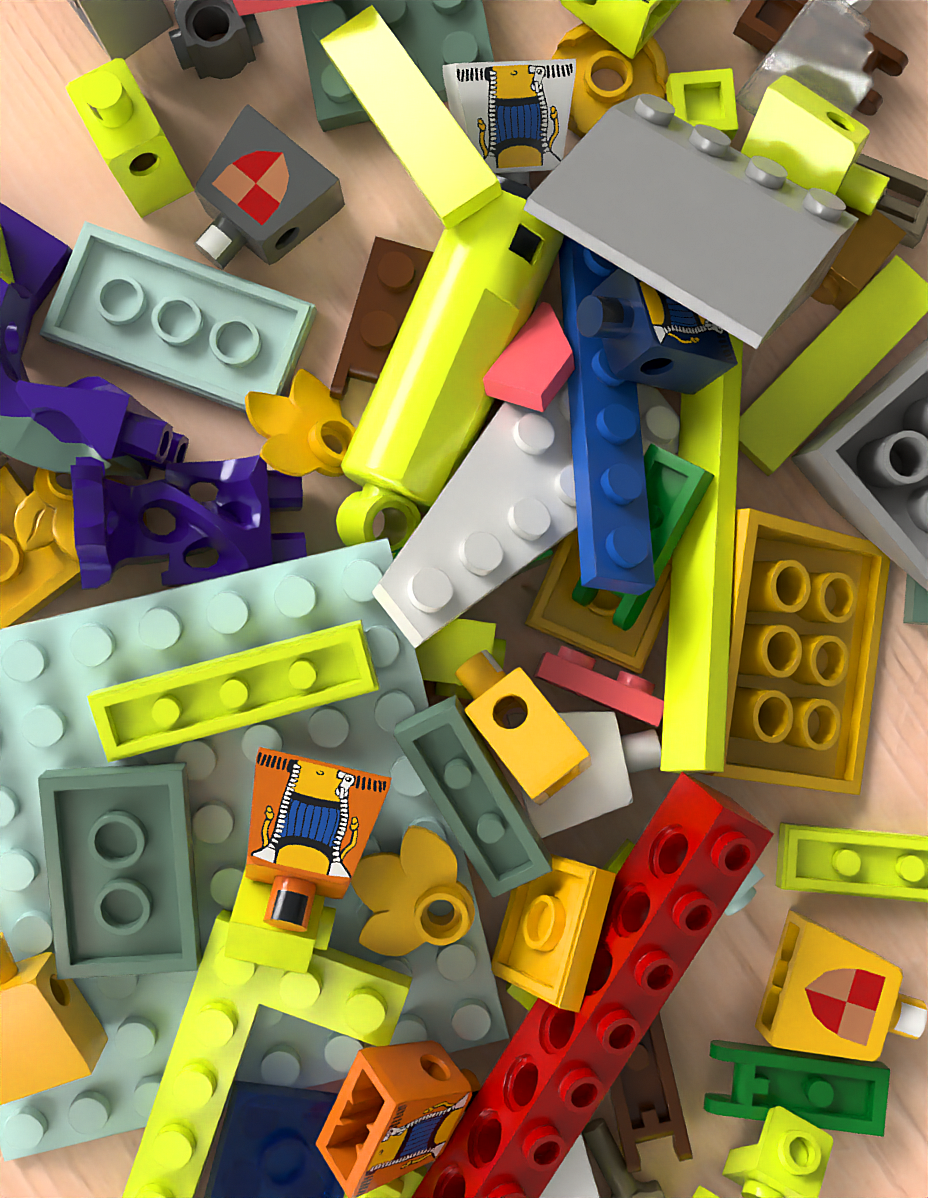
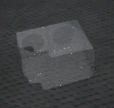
M808 0L777 44L773 46L736 95V102L755 117L767 87L782 75H786L850 116L874 86V79L862 71V68L867 64V58L873 51V44L864 37L870 30L871 21L845 0Z

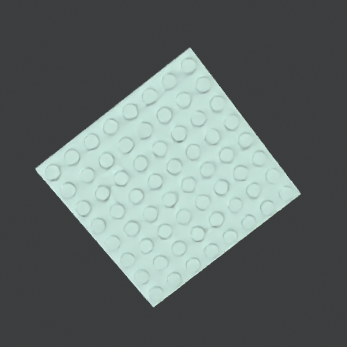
M388 537L0 629V932H3L15 962L45 952L55 954L38 777L46 770L187 762L201 952L203 958L216 917L222 909L233 912L245 870L256 756L259 747L392 778L389 791L361 858L380 852H393L400 855L403 836L408 826L411 825L425 827L435 832L449 844L456 855L457 880L465 885L471 893L474 901L475 916L469 931L462 938L448 945H434L424 942L403 956H385L376 953L359 943L360 932L367 919L374 912L358 897L351 882L343 899L325 897L324 906L336 908L328 947L412 977L410 989L390 1045L433 1040L441 1044L447 1053L509 1038L495 976L491 970V959L465 852L393 736L397 723L429 708V703L414 646L371 593L394 561ZM362 619L380 684L379 690L108 763L87 698L93 691ZM436 900L430 904L428 909L434 915L444 916L452 910L453 906L446 900ZM198 971L73 979L104 1028L108 1041L92 1075L0 1105V1149L4 1162L146 1127ZM261 1004L226 1107L344 1079L347 1077L358 1051L377 1046Z

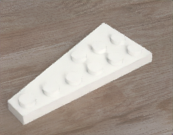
M562 318L560 321V325L564 332V323ZM567 381L544 412L504 401L462 464L437 497L428 513L371 592L414 648L420 646L578 528ZM637 383L643 456L651 443L677 455L680 417L656 387Z

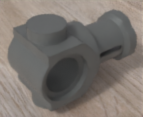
M232 0L175 1L174 14L179 28L170 31L169 36L183 70L195 67L200 79L209 76L217 79H227L241 73L247 63L256 60L253 46L264 42L254 14L239 16ZM215 34H226L217 41H207Z

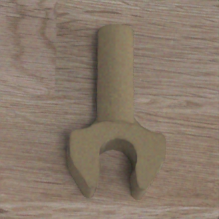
M603 1118L592 1120L586 1124L582 1134L612 1191L611 1198H665L657 1180L640 1182L634 1179L632 1173L628 1174L624 1157Z

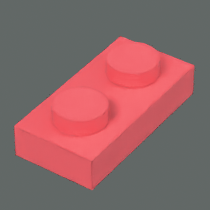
M565 646L560 647L557 656L549 652L542 654L533 677L644 724L659 726L664 714V701L652 696L655 684L624 671L619 672L616 680L593 671L597 660Z

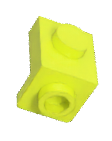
M781 1106L773 1107L767 1113L758 1144L730 1149L722 1175L743 1187L741 1192L743 1198H818L832 1150L833 1138L830 1134Z

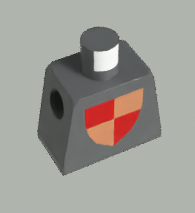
M247 104L240 112L196 183L195 193L205 212L214 221L194 242V245L210 262L221 270L227 266L244 245L269 265L274 264L344 207L345 202L339 178Z

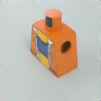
M259 747L255 765L245 877L253 881L272 885L263 920L264 923L284 930L305 932L307 931L315 895L332 899H343L389 791L392 778Z
M433 1040L369 1047L359 1050L316 1142V1146L347 1197L357 1198L434 1161L440 1156L462 1114L467 1111L481 1089L479 1081L471 1070L466 1068L459 1070L442 1045Z

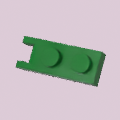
M651 443L644 455V467L656 585L715 475ZM580 576L572 592V599L586 607L594 600L599 589L583 587ZM654 587L642 595L609 591L622 599L614 613L612 623L624 631L629 630L635 624Z
M712 1040L710 1042L709 1056L721 1061L734 1062L731 1095L706 1093L703 1106L705 1111L715 1115L765 1121L770 1108L781 1106L820 1129L884 1137L890 1069L883 1062H871L723 1040Z

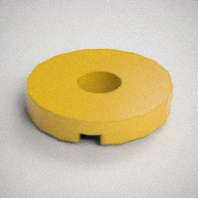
M583 22L564 35L551 59H576V73L567 129L581 138L589 132L612 106L641 94H651L664 99L666 94V83L669 78L666 55L653 36L637 55L631 59ZM611 69L621 76L624 84L617 90L605 91L593 83L591 76L598 70Z

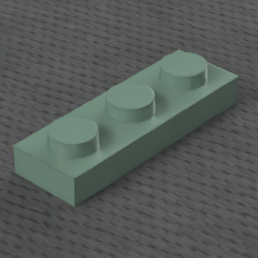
M454 695L397 723L393 736L494 898L553 871L552 856L471 719L464 711L465 709L457 695Z

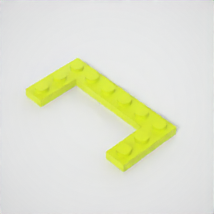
M222 909L215 919L122 1198H195L261 1004L374 1046L390 1045L410 989L412 977L327 947V950L313 948L306 974L224 957L232 912Z

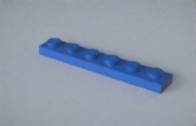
M565 236L559 250L564 334L573 351L575 370L569 376L567 382L581 585L583 587L642 595L655 587L637 382L617 378L611 372L602 339L583 336L577 327L576 321L577 310L581 301L586 296L591 295L592 291L619 267Z

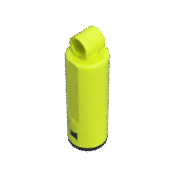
M496 176L503 194L447 231L444 228L341 464L346 477L363 487L362 491L354 492L348 496L338 510L336 519L337 531L346 546L349 547L388 537L391 551L403 547L422 521L419 512L428 513L437 497L479 439L496 399L486 395L483 377L531 317L566 236L523 210L527 198L534 191L532 188L511 179ZM382 510L385 524L381 534L375 538L372 526L374 518Z

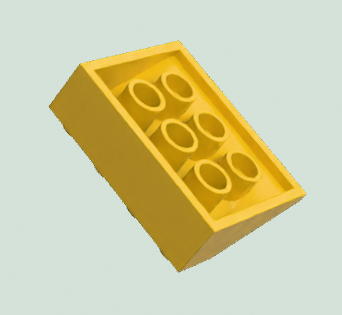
M751 508L736 510L724 773L700 774L860 795L891 560L871 541Z

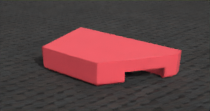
M541 302L483 377L487 396L544 412L575 370L573 351L551 304Z

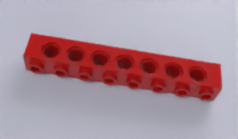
M681 772L615 877L580 1012L558 1008L538 997L456 1126L443 1153L435 1159L411 1198H539L773 837L774 833L731 797Z

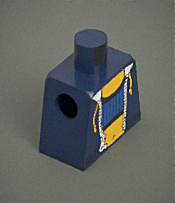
M620 267L579 304L576 321L580 333L585 337L602 339L611 372L619 379L684 394H695L738 364L727 331Z

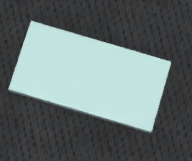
M85 221L39 334L49 342L247 414L245 397L250 391L285 396L317 314L315 304Z

